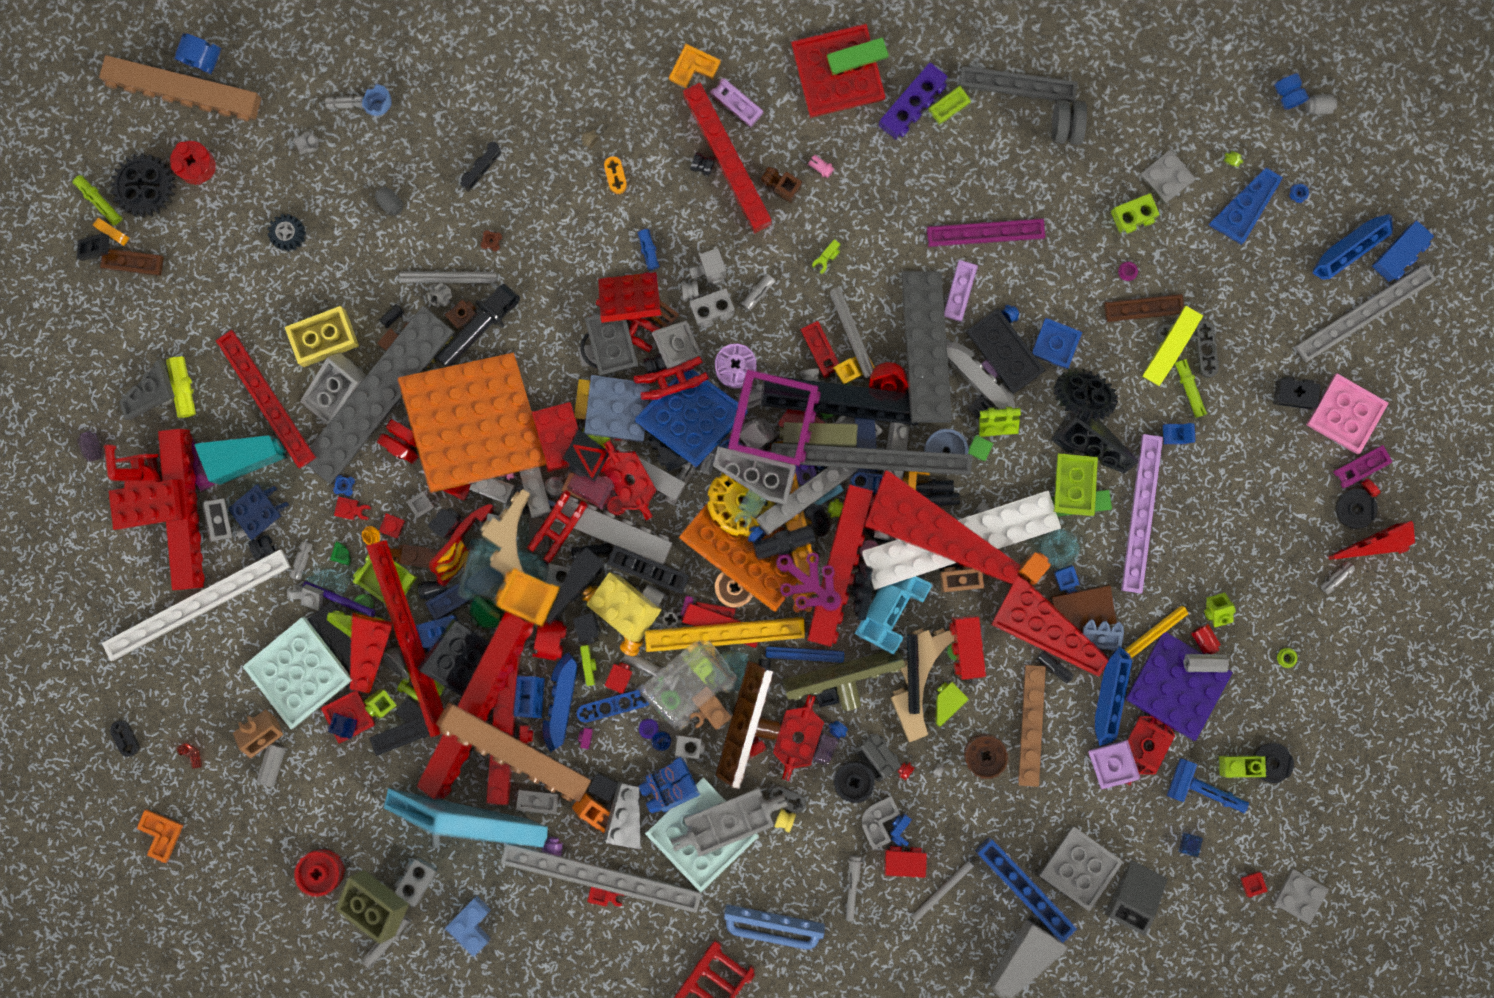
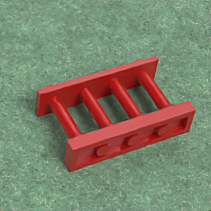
M714 939L673 998H685L689 992L691 994L694 992L700 998H715L698 986L697 980L700 976L708 977L730 993L728 998H735L744 984H749L754 978V966L750 965L747 970L722 953V949H720L722 943ZM712 959H718L742 977L735 987L710 969L709 963Z

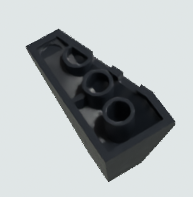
M1071 411L1066 415L1051 439L1069 453L1073 454L1074 450L1084 453L1085 456L1098 457V459L1102 460V465L1124 474L1138 463V459L1099 418L1095 421L1091 417L1087 421L1085 416L1079 419L1078 414L1072 416Z

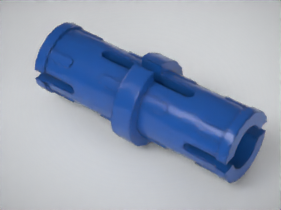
M644 229L637 232L642 247L641 253L644 254L647 269L659 268L655 252L656 246L653 245L650 230Z

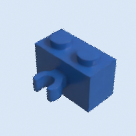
M456 615L416 625L423 649L426 648L427 652L431 650L451 620L457 621Z

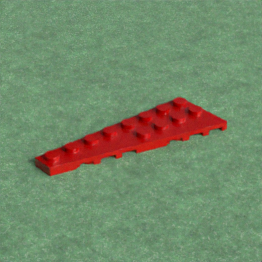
M887 470L884 471L864 524L865 527L1011 585L1015 583L1021 565Z

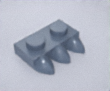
M1091 619L1083 626L1082 633L1099 649L1116 650L1119 646H1122L1124 628L1120 622H1117L1113 628H1110L1106 620L1099 627H1096L1095 622Z

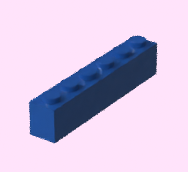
M990 837L975 850L1062 943L1077 930L1067 917Z

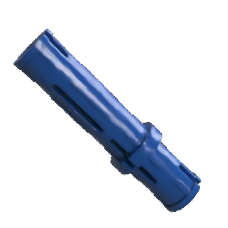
M1195 777L1191 781L1189 789L1222 803L1224 807L1229 806L1243 814L1249 807L1248 801L1234 796L1230 791L1225 792ZM1202 787H1203V788H1206V789H1208V790H1210V791H1212V792H1214V793H1216V794H1213V793H1211V792H1208V791L1202 789ZM1221 796H1223V797H1225V798H1228V799L1234 801L1235 803L1230 802V801H1228V800L1222 798Z

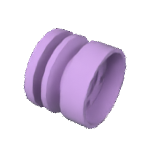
M729 344L723 347L717 354L715 360L716 376L725 387L742 389L746 370L756 371V358L748 347L741 344ZM733 361L735 363L740 362L739 369H737L736 367H734L733 369L731 368Z

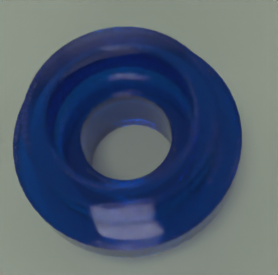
M659 731L653 735L651 744L654 749L665 751L670 747L671 737L667 732Z

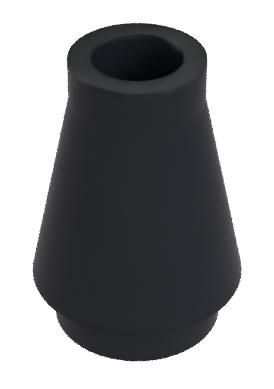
M438 580L421 581L420 584H417L420 600H428L447 590V587L440 585Z

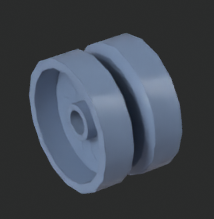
M942 429L936 431L927 439L923 452L943 453L942 450L947 447L948 452L951 454H968L969 448L966 439L961 433L953 429Z

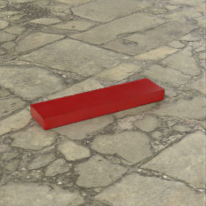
M690 602L681 620L683 623L692 626L743 622ZM758 642L742 644L756 648Z

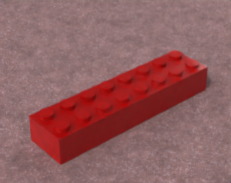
M849 485L847 488L827 565L832 566L834 569V591L840 595L841 604L833 611L826 610L823 606H815L807 641L829 647L832 646V643L836 644L839 632H836V627L843 620L842 605H846L849 593H846L847 586L852 585L854 574L851 571L853 566H857L860 554H856L857 549L863 545L865 535H862L863 528L866 529L864 524L868 516L867 512L875 496H872V490ZM831 569L825 570L826 575H830L832 573ZM823 576L821 587L826 591V580ZM829 597L827 599V602L833 603L835 599L833 597Z

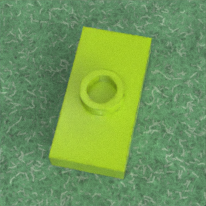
M959 86L929 107L928 111L937 123L941 125L969 105L971 100L961 86Z
M589 645L581 646L580 651L586 685H595L593 672L597 670L595 658L591 659Z

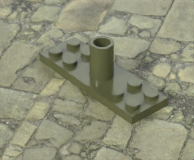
M898 649L894 655L883 651L782 679L788 700H798L803 698L804 695L810 693L815 695L823 692L825 689L836 687L842 710L849 711L861 706L855 681L868 677L877 678L886 672H898L901 668L905 667V664Z

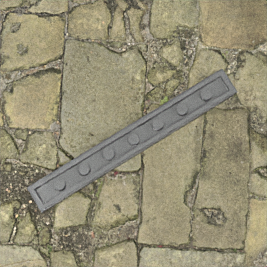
M1424 264L1294 347L1304 363H1306L1437 279L1427 264Z

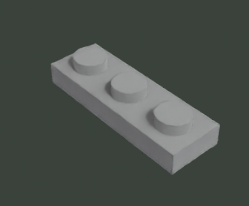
M539 467L520 471L524 490L530 493L527 502L531 517L549 514L551 510Z

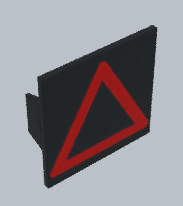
M578 430L562 459L570 464L568 469L579 477L586 476L595 482L609 454L605 448L581 430Z

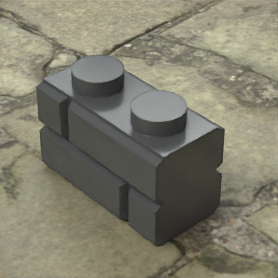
M876 733L866 739L854 751L864 765L872 771L876 781L880 782L890 776L901 765L898 762L897 755L886 746V740Z

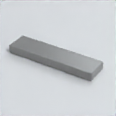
M618 446L616 449L619 451H627L621 448L620 446ZM639 457L655 488L677 501L686 483Z

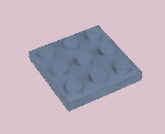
M591 375L584 433L592 436L643 442L645 429L635 422V418L648 405V399L642 400L640 395L641 392L649 391L650 383L636 384L630 380Z

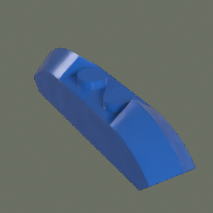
M1388 214L1373 218L1337 242L1320 257L1314 266L1312 274L1322 280L1330 279L1389 237L1393 232L1392 216Z
M1120 646L1109 658L1101 682L1095 714V732L1099 746L1112 743L1117 739L1132 664L1130 654Z
M569 652L559 660L551 676V680L557 682V685H553L551 697L555 698L553 705L549 706L548 717H551V720H543V736L550 753L565 742L578 663Z

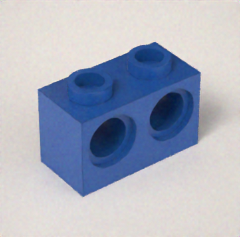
M517 676L514 706L515 717L542 718L545 678Z

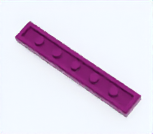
M1044 219L927 227L928 247L1045 239Z

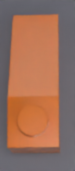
M584 792L580 801H576L572 809L580 818L605 833L610 809Z

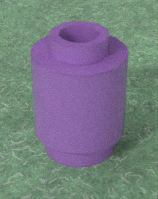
M547 837L542 851L562 856L563 842L559 841L558 837Z

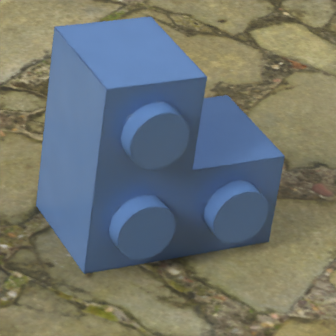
M478 896L445 928L473 957L491 939L477 925L491 911Z

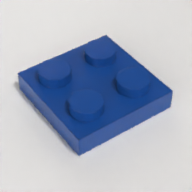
M1045 318L1032 353L1036 358L1068 369L1082 332Z

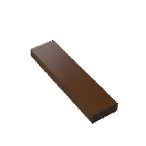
M1183 294L1105 302L1106 323L1180 315L1184 308Z

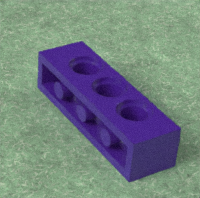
M929 62L881 118L879 126L895 140L899 136L903 138L910 130L908 126L911 122L916 123L920 119L923 108L926 107L928 109L935 100L933 98L937 92L941 94L947 87L946 81L948 76ZM929 85L932 90L925 91L922 86ZM916 99L919 105H911L910 100ZM904 114L906 115L907 119L901 121L898 119L897 115Z

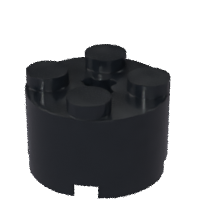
M848 761L838 767L834 774L833 783L836 792L843 800L850 803H861L871 796L875 786V778L872 771L863 763ZM852 777L855 779L859 778L855 787L852 784L849 785Z

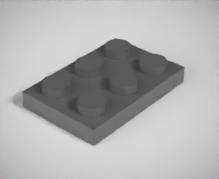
M600 314L584 318L600 376L638 367L626 320L602 323Z

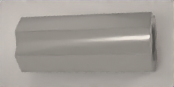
M1186 654L1184 659L1186 672H1227L1229 667L1227 655Z
M276 744L267 746L256 783L268 787L275 786L286 750L285 747Z

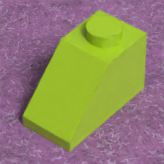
M945 681L937 688L939 692L936 694L935 724L939 727L969 700L951 681L948 684Z

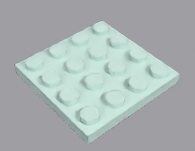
M305 617L300 618L243 666L290 729L298 726L352 681L349 673Z
M704 777L696 784L700 796L670 809L645 833L700 892L759 837L756 833L700 857L695 846L692 845L679 849L676 852L674 851V845L671 844L670 839L687 833L688 828L684 820L685 817L726 801Z

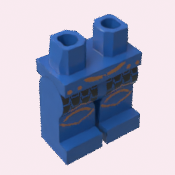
M681 757L665 768L646 776L647 780L638 786L644 797L651 793L655 797L646 802L651 813L661 810L667 812L700 796L693 778H691L692 775L687 764Z

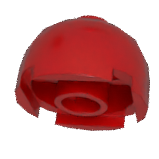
M885 362L877 365L870 375L869 388L906 393V389L909 387L905 369L894 362Z

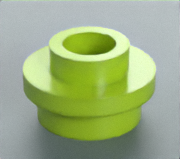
M1234 151L1224 155V162L1232 166L1239 167L1243 163V160L1240 159L1242 155Z
M837 498L829 502L827 512L830 513L831 518L840 516L843 502H840Z
M1283 648L1277 654V661L1280 666L1291 668L1297 662V654L1293 649ZM1285 654H1288L1290 656V660L1288 662L1284 660Z

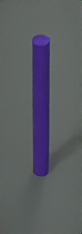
M307 581L303 584V587L308 584L323 590V597L370 617H373L375 614L374 609Z

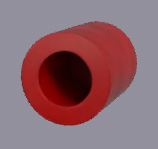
M1205 624L1191 632L1203 654H1214L1219 651L1218 647L1221 644L1209 624Z

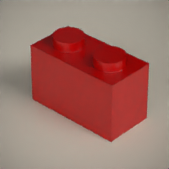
M892 845L890 849H885L884 874L886 876L926 878L927 853L922 851L921 847H910V850H902V846Z

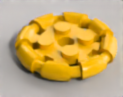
M721 472L720 477H715L708 490L709 501L707 505L712 519L721 525L720 528L735 536L741 534L744 537H749L752 532L749 530L754 526H760L755 517L762 515L775 506V502L762 498L723 472ZM726 481L731 484L729 487L724 484ZM717 496H723L722 500L717 501ZM740 496L747 499L748 504L746 506L738 502ZM762 500L767 502V506H762ZM725 511L730 516L728 520L722 515ZM745 521V527L739 526V522Z

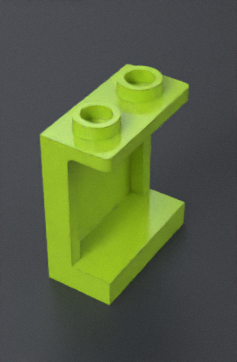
M368 554L365 559L366 564L355 572L353 583L361 586L385 603ZM394 561L406 595L418 577Z

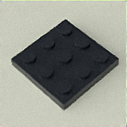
M452 619L417 669L463 696L490 642Z

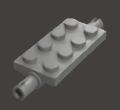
M757 788L685 817L684 820L688 828L687 833L670 839V841L674 845L673 849L675 852L692 845L695 846L700 857L774 827L770 816L771 812L788 805L783 794L766 801V799H763L760 789Z

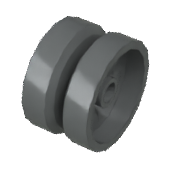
M1056 100L1052 116V142L1054 144H1064L1067 138L1070 144L1081 145L1083 143L1087 123V105L1085 101H1074L1070 107L1067 100Z

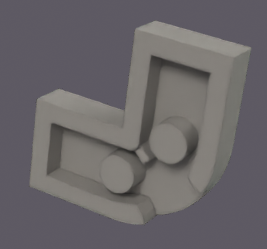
M891 795L870 805L862 817V828L873 850L891 842L883 822L900 815Z

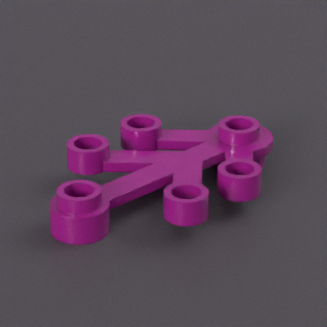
M810 553L807 556V562L810 566V578L793 564V560L789 555L783 554L778 557V568L783 572L789 571L804 583V585L793 586L788 583L783 584L780 588L783 596L788 597L792 594L815 592L819 596L818 598L807 599L804 596L798 597L796 605L799 609L823 606L824 609L833 611L840 606L841 597L834 591L833 576L835 572L832 566L827 565L822 569V574L826 580V591L819 586V557L816 553ZM812 556L817 558L814 563L809 561ZM787 559L788 564L782 565L781 561ZM831 569L832 573L830 575H826L825 570ZM789 587L790 592L784 593L783 589ZM833 597L835 600L833 603H828L827 599ZM802 599L806 601L804 606L798 604Z

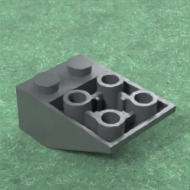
M1131 860L1104 914L1146 937L1156 916L1168 879Z

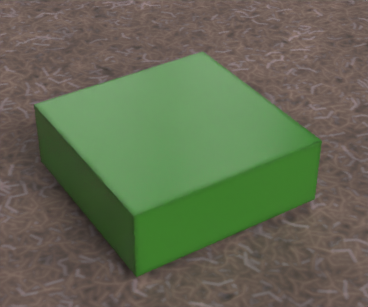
M975 435L968 454L985 462L994 443Z

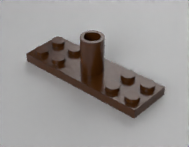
M748 661L715 774V776L733 788H740V784L744 779V770L750 758L754 737L775 740L780 731V725L777 720L760 717L763 705L767 699L768 687L772 682L773 672L752 661Z

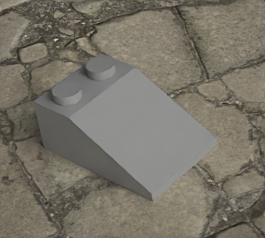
M341 353L329 356L300 402L328 425L367 375Z

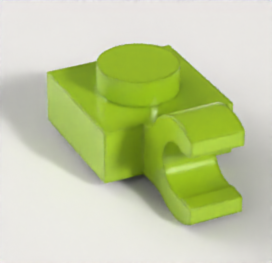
M834 239L822 255L813 262V268L817 264L823 266V269L820 271L821 275L827 269L826 262L829 259L834 260L839 255L840 243Z

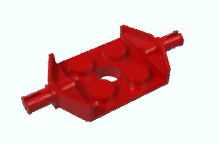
M611 440L607 441L603 445L609 457L600 472H605L623 504L621 509H639L646 520L652 518L653 515L648 506L657 489L635 451L615 450ZM628 474L634 476V484H630L627 481Z
M808 694L803 707L789 709L785 712L773 750V754L784 764L785 769L781 778L783 780L786 777V781H790L794 768L810 766L812 764L824 722L812 711L815 696L811 698V695ZM797 731L804 734V740L801 743L793 741L792 736Z
M1138 716L1137 718L1139 719L1128 738V743L1139 774H1156L1176 735L1169 726L1153 716ZM1146 740L1153 742V748L1150 751H1146L1143 748Z

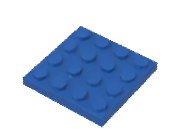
M693 369L683 372L686 380L700 375ZM677 376L668 384V387L679 383ZM706 380L697 387L688 388L663 396V398L652 400L635 418V422L693 466L697 467L732 430L738 402Z

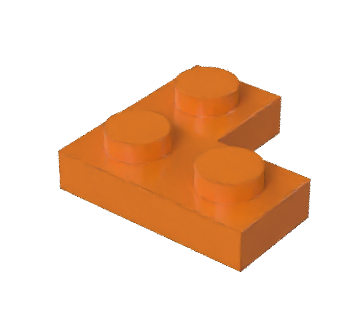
M148 809L144 810L137 829L155 836L147 856L167 863L184 824Z

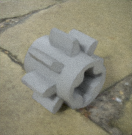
M440 282L439 284L434 283L429 287L430 291L427 293V298L430 304L439 308L440 306L445 307L450 303L448 299L452 295L447 285Z
M671 608L670 612L667 613L663 609L665 615L658 617V619L663 620V624L660 627L667 626V629L671 627L678 628L676 626L677 623H683L681 620H678L681 612L675 614L673 613L674 608ZM673 614L676 622L669 626L665 618Z

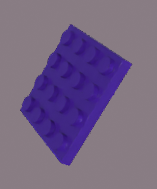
M1165 632L1155 643L1125 700L1190 740L1196 741L1233 672L1230 670L1227 672H1186L1184 668L1185 655L1202 653Z

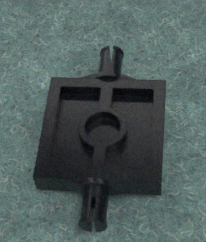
M861 563L859 564L858 572L854 574L855 585L851 587V595L855 597L853 604L855 615L858 617V620H866L872 597L871 581L873 568Z

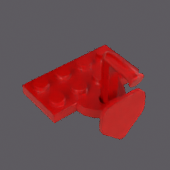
M114 445L104 446L108 477L112 481H124V488L109 491L113 530L182 519L178 480L161 481L157 473L158 454L134 455L118 458L115 461V450L117 447ZM116 463H131L132 468H116Z

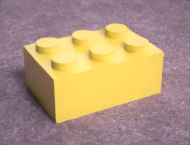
M341 306L285 327L297 362L302 367L320 362L337 353H343L359 347L347 312Z
M610 572L586 604L625 638L635 642H640L645 635V631L649 629L662 611L620 575Z

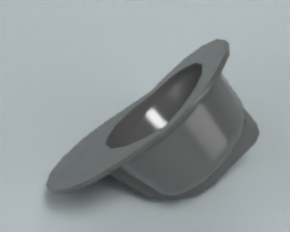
M393 646L384 651L381 658L384 665L393 673L409 681L408 669L401 648Z

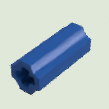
M1179 759L1166 796L1182 802L1185 801L1197 764Z

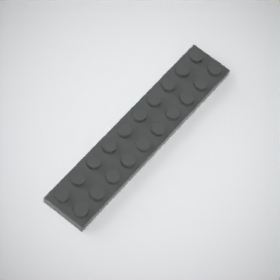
M422 306L310 446L316 459L307 465L326 482L333 484L337 476L344 471L402 398L398 377L423 372L455 331L428 308Z

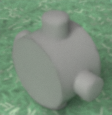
M944 763L936 764L932 771L934 778L941 776L945 769Z

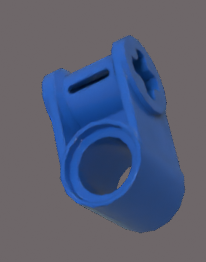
M858 472L851 477L850 485L857 486L855 478L860 476L865 481L864 486L861 488L872 490V495H876L883 475Z

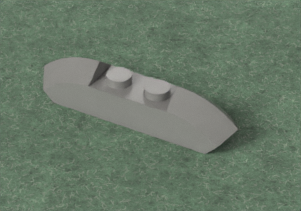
M946 341L948 363L980 395L985 397L995 409H1005L1007 406L1015 408L1010 390L1003 382L998 386L996 378L990 373L987 375L982 370L984 367L978 360L975 359L973 361L971 359L975 355L974 352L961 344Z

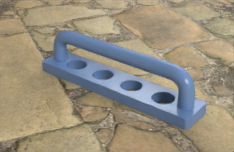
M726 905L724 919L726 920V928L735 936L800 949H812L818 944L819 938L823 939L825 924L732 905ZM734 922L810 936L811 940L802 941L737 928L734 926Z

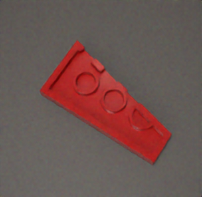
M352 613L351 690L370 694L392 628V622Z

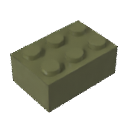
M363 870L348 878L335 910L379 944H382L395 937L409 903Z

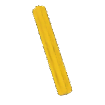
M1184 606L1178 607L1124 650L1133 658L1187 616V609Z

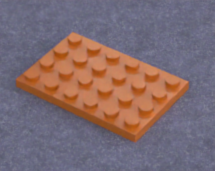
M717 496V501H721L723 496ZM738 498V502L741 505L746 506L748 504L747 499ZM706 504L679 538L775 612L786 598L780 591L781 586L785 583L791 586L796 585L797 578L789 571L783 572L778 568L777 559L780 556L779 554L758 560L753 542L748 541L749 537H744L741 534L735 536L720 528L721 525L712 519ZM726 511L722 514L726 520L730 518ZM745 521L739 522V526L745 527ZM781 526L769 536L765 534L762 540L773 537L775 533L786 529ZM783 559V560L781 561V564H782V565H787V564H788V560H787V559ZM785 587V588L783 589V592H784V593H789V592H790V588H789V587Z

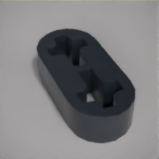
M122 720L114 722L110 727V733L119 752L125 757L136 755L140 746L128 722ZM118 725L125 727L122 731L125 737L121 733L116 732ZM127 743L133 744L132 752L125 750Z

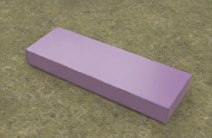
M961 260L958 261L944 309V316L946 318L962 322L978 265Z

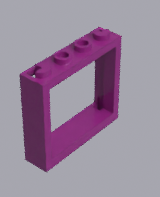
M747 369L728 449L797 466L800 465V462L804 463L806 451L803 450L805 442L809 443L811 431H808L809 424L814 422L816 414L813 411L814 403L818 404L821 393L817 391L818 386ZM753 378L810 391L794 458L738 445Z

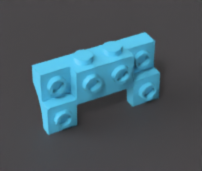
M914 576L879 588L875 598L869 605L866 620L861 621L855 634L859 638L894 655L904 637L892 631L910 597L923 603L932 585Z

